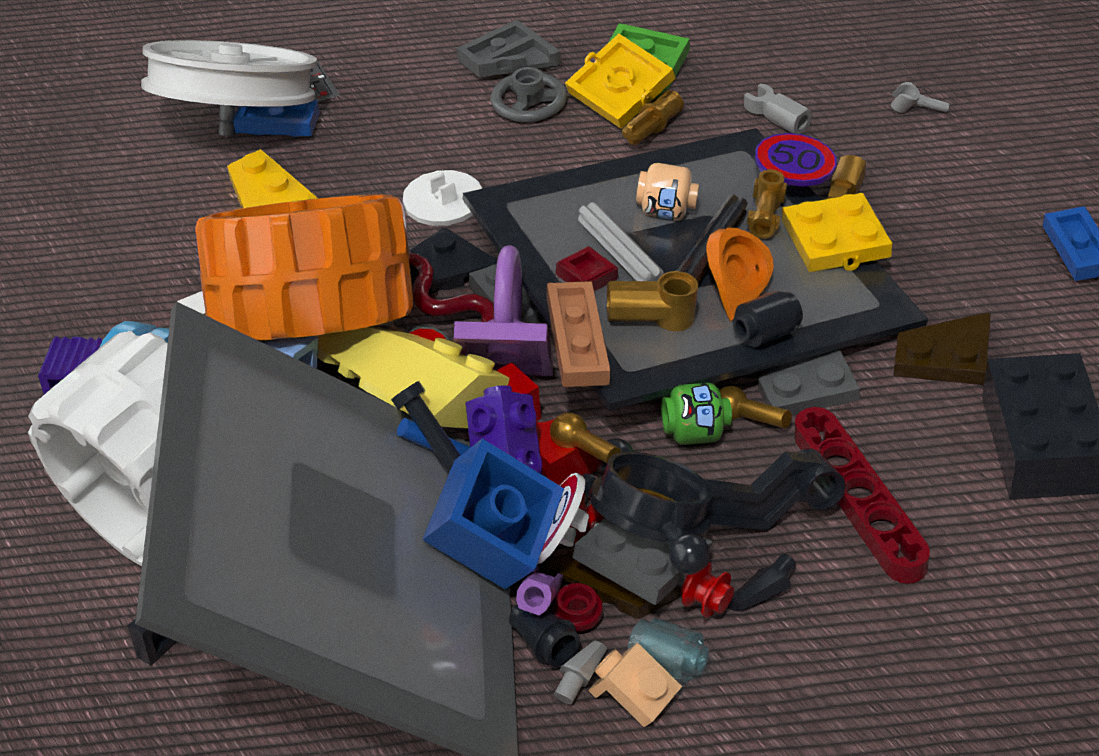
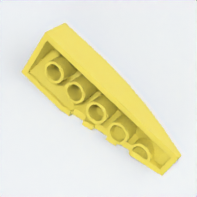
M374 326L316 335L318 337L317 358L325 363L338 365V372L346 378H359V387L393 406L395 405L391 399L415 382L420 381L426 390L421 397L441 427L468 428L465 402L484 396L483 391L486 388L501 385L507 386L510 379L493 370L495 364L493 361L473 354L465 356L460 353L461 345L446 339L436 338L434 342L414 334ZM405 407L401 408L402 411L409 414Z

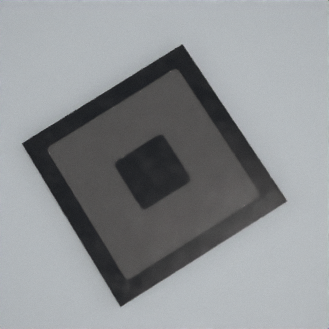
M757 128L469 191L463 193L462 200L499 253L503 247L508 245L517 248L521 259L522 286L552 328L546 298L547 283H566L555 275L556 262L590 246L618 267V278L616 281H636L578 221L579 209L582 205L587 206L591 202L597 203L663 270V274L675 271L729 195L735 194L739 199L743 197L748 203L745 208L747 213L737 228L750 232L749 225H747L749 210L757 211V206L755 205L756 198H753L755 179L759 178L761 173L755 163V150L765 137ZM654 163L686 167L692 174L691 183L699 184L696 209L687 208L684 218L680 221L646 216L643 213L642 205L636 204L641 171L648 172V168ZM787 185L784 203H780V207L774 211V214L781 216L778 230L775 229L771 237L760 239L771 252L774 270L768 285L758 297L773 291L791 292L799 300L803 311V320L800 325L796 326L794 332L758 347H751L740 340L734 331L733 320L729 321L710 267L698 283L694 323L689 329L684 331H668L661 328L655 321H608L606 285L594 291L610 366L609 385L592 387L607 409L611 411L670 395L672 390L678 385L715 383L927 326L928 318L876 260L860 263L858 268L852 271H847L841 266L808 272L782 222V207L798 205L803 202L820 201L821 199L809 186ZM851 258L848 259V265L853 264Z

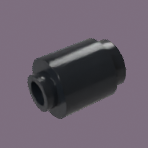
M773 291L738 305L733 319V328L740 340L751 347H758L794 332L796 326L800 325L803 320L802 307L797 297L791 292Z

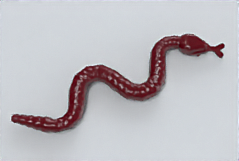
M409 252V265L419 271L412 286L413 302L421 312L435 317L475 311L482 316L481 322H488L494 319V303L483 296L462 294L443 300L431 298L428 294L434 279V269L428 259L419 254Z

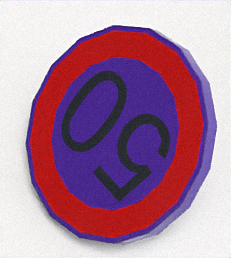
M784 133L772 135L763 139L755 150V163L759 170L762 172L772 169L781 172L784 175V183H787V185L802 187L819 185L829 180L837 167V157L829 146L818 139L802 134Z

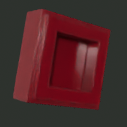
M588 246L556 262L555 275L565 282H592L595 292L606 286L609 281L617 280L618 267Z

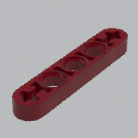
M810 407L800 411L795 418L794 439L799 449H815L825 458L839 455L850 461L842 466L832 465L843 476L846 484L844 495L837 504L882 569L892 580L899 583L911 584L924 579L928 573L930 548L839 420L831 411L822 407ZM818 432H823V441H822V442H821V435H820ZM852 487H864L869 489L872 494L868 497L857 498L850 495L847 491ZM886 519L895 524L896 527L892 530L880 531L873 528L870 523L874 520ZM901 543V545H900V551H901V553L903 554L904 557L898 558V554H899V546H898V545Z

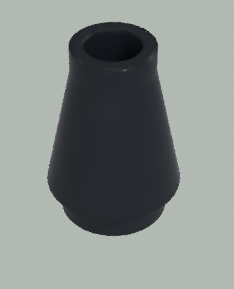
M518 604L512 609L509 616L510 625L518 631L541 664L560 667L576 655L580 645V637L576 633V628L571 621L547 611L541 615H536L519 609Z

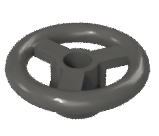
M524 67L498 82L491 92L490 101L493 109L508 120L537 122L554 116L564 107L567 100V91L564 84L556 77L542 73L537 68ZM543 85H546L551 89H544ZM508 89H511L517 95V102L512 108L506 106L502 101V96ZM553 101L541 109L526 111L529 106L535 105L538 102Z

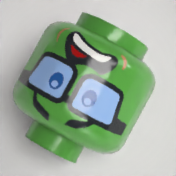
M713 383L678 385L672 390L669 397L662 399L661 415L664 432L666 435L672 434L673 439L679 445L714 443L721 438L724 426H730L732 423L730 399L722 398L719 389Z

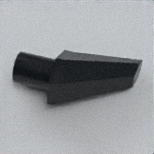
M781 554L772 566L759 569L733 594L727 606L728 609L734 611L744 610L789 589L792 586L789 576L796 568L795 560L787 554Z

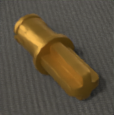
M667 90L655 102L646 103L640 108L639 115L623 128V137L628 139L629 144L637 145L652 132H661L665 129L668 120L683 110V98L676 91L671 93V90Z

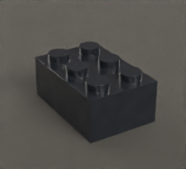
M1081 353L987 359L982 400L1009 499L1099 494V407Z

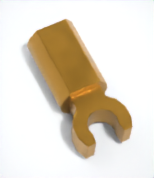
M846 155L840 158L831 179L828 199L847 194H858L865 177V160L855 155Z

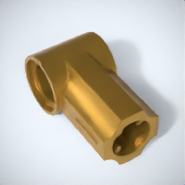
M680 271L662 274L658 281H609L607 283V320L655 321L659 327L674 332L689 329L694 323L698 282L692 275Z

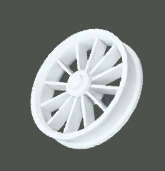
M200 40L160 41L143 46V55L148 57V76L141 80V88L163 97L219 104V119L221 120L219 122V135H234L235 127L233 120L236 106H291L309 103L315 99V91L309 88L310 70L317 66V59L307 53L257 44Z

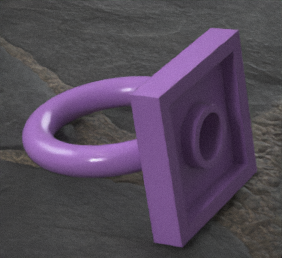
M511 245L505 246L501 249L498 256L494 289V319L488 322L455 321L454 342L462 346L460 353L465 356L473 354L493 361L495 363L493 370L495 371L512 362L525 375L553 376L554 359L547 324L521 322L522 269L520 254L516 247Z

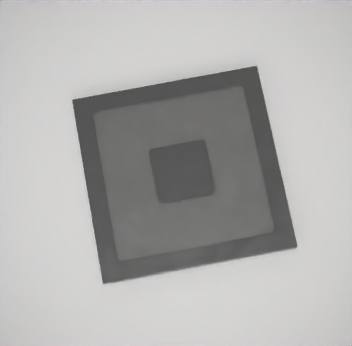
M176 302L171 310L135 625L462 755L518 756L512 626L509 623L511 613L510 587L502 588L422 540L449 472L434 451L397 435V428L401 420L407 418L414 421L412 417L401 409L398 410L393 405ZM445 431L448 437L470 446L469 442Z

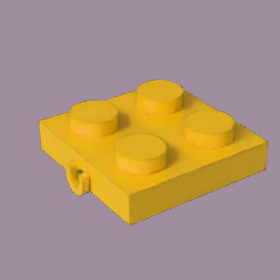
M618 34L598 53L590 52L585 58V65L568 79L565 85L568 93L622 129L639 113L643 105L650 103L676 78L671 67L621 34ZM592 58L595 59L594 63L590 61Z
M863 193L847 194L841 197L782 207V222L808 272L841 266L847 271H852L858 268L860 263L890 258L892 255L893 244ZM851 258L853 264L848 265V259Z

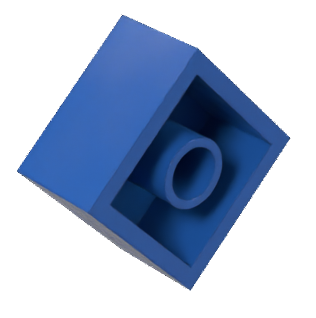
M482 438L454 460L422 540L506 589L535 570L564 488Z

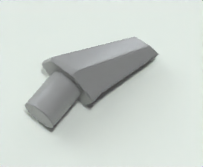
M594 640L563 664L560 671L564 676L554 696L561 702L571 705L581 686H587L607 647L603 643Z

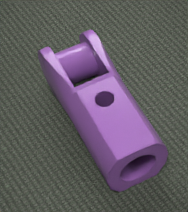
M536 566L535 570L529 573L520 585L516 601L519 609L541 615L550 604H553L557 597L563 575L557 573L555 577L538 572L539 567Z

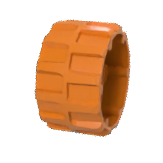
M372 194L281 202L218 212L202 217L197 221L195 230L205 314L256 340L298 338L350 331L390 322L411 313L413 293L409 266V247L404 206L398 197Z

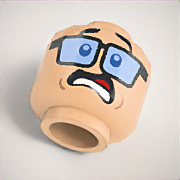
M654 163L648 168V172L641 171L636 204L642 205L643 213L648 217L680 221L684 218L687 208L696 209L699 184L691 183L692 174L686 167Z

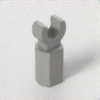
M766 84L758 85V97L748 92L744 94V108L747 111L755 114H764L768 121L790 133L801 134L808 129L811 123L812 114L808 108L780 93L775 95L773 89Z

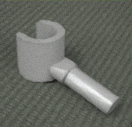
M911 82L902 83L892 93L895 99L891 102V107L899 113L907 112L913 104L942 112H947L949 109V103L925 97V95L920 94L918 88Z

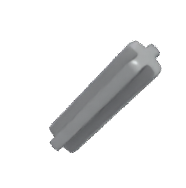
M591 202L587 206L582 205L580 207L578 221L636 281H658L659 277L663 274V270L597 203Z

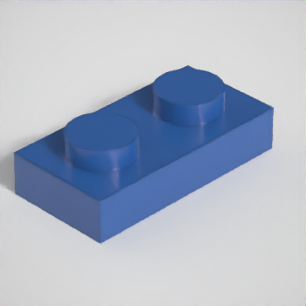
M313 100L309 103L291 106H239L233 120L235 132L254 135L312 136L320 114L318 100Z
M1086 207L1044 214L1043 228L1074 280L1079 281L1099 277V228Z

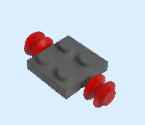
M583 493L579 509L585 511L589 515L585 532H580L576 529L573 559L654 605L658 604L679 585L682 587V604L685 607H690L696 601L701 603V614L705 618L710 617L715 612L720 614L727 608L734 594V587L730 585V573L724 572L716 578L711 575L712 564L710 562L697 574L686 575L678 572L672 566L669 559V543L641 537L620 528L606 518L604 519L592 504L589 506L585 505L586 495ZM704 537V540L707 542L709 549L711 551L713 541Z

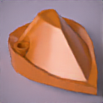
M728 227L726 229H718L709 236L706 251L709 267L716 281L721 301L729 321L734 319L735 310L738 305L757 298L768 285L774 265L769 248L760 239L750 232Z

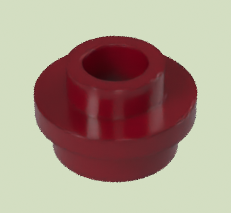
M573 583L559 591L553 601L552 611L554 615L571 621L576 631H584L592 628L600 621L603 614V606L600 597L590 586L582 583Z

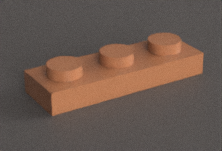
M592 282L547 283L546 298L562 387L609 385L610 366Z

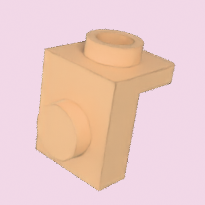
M637 642L622 655L614 649L602 660L594 670L600 678L589 689V692L597 698L607 690L645 727L654 721L682 686Z

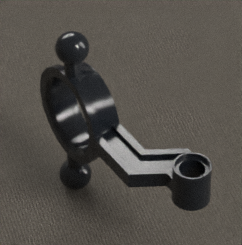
M614 438L607 440V442L620 448L621 452L612 455L608 463L597 458L598 465L604 472V475L594 480L589 493V499L593 507L603 517L620 528L644 538L669 543V559L672 566L682 574L693 575L701 572L710 560V549L704 540L710 524L768 530L797 501L807 502L809 506L817 510L831 508L844 495L846 484L843 476L815 449H803L797 453L785 451L749 485L703 479L691 469L677 462L653 454L634 452V449L627 441ZM648 493L655 494V495L660 496V497H662V498L653 496V495L648 494Z

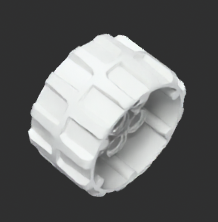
M127 331L113 336L34 403L28 416L32 422L28 435L45 471L76 512L127 559L142 566L168 343L162 337L150 332L137 336L132 331Z

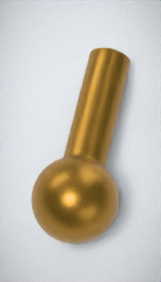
M725 386L719 389L722 398L730 399L732 420L745 417L781 428H787L791 423L792 413L789 410L749 400L746 394L735 386Z
M560 414L551 423L550 437L560 447H578L605 463H608L612 455L621 452V449L589 432L585 421L577 414Z

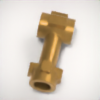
M764 170L759 174V178L755 179L753 198H756L755 205L757 206V211L749 210L747 225H749L750 233L760 239L771 237L775 229L778 230L781 216L774 214V211L779 209L780 203H784L787 183H784V175L777 170Z

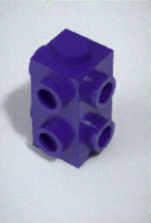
M501 385L486 388L483 391L484 396L465 402L470 448L483 438L542 475V459L539 453L536 412L532 395L512 392L511 386Z

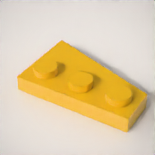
M261 149L227 165L229 178L239 203L243 208L317 199L313 193Z

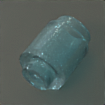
M654 618L651 621L641 619L631 633L628 649L638 642L676 680L688 682L694 675H700L705 668L709 650L704 645L702 633L658 618Z

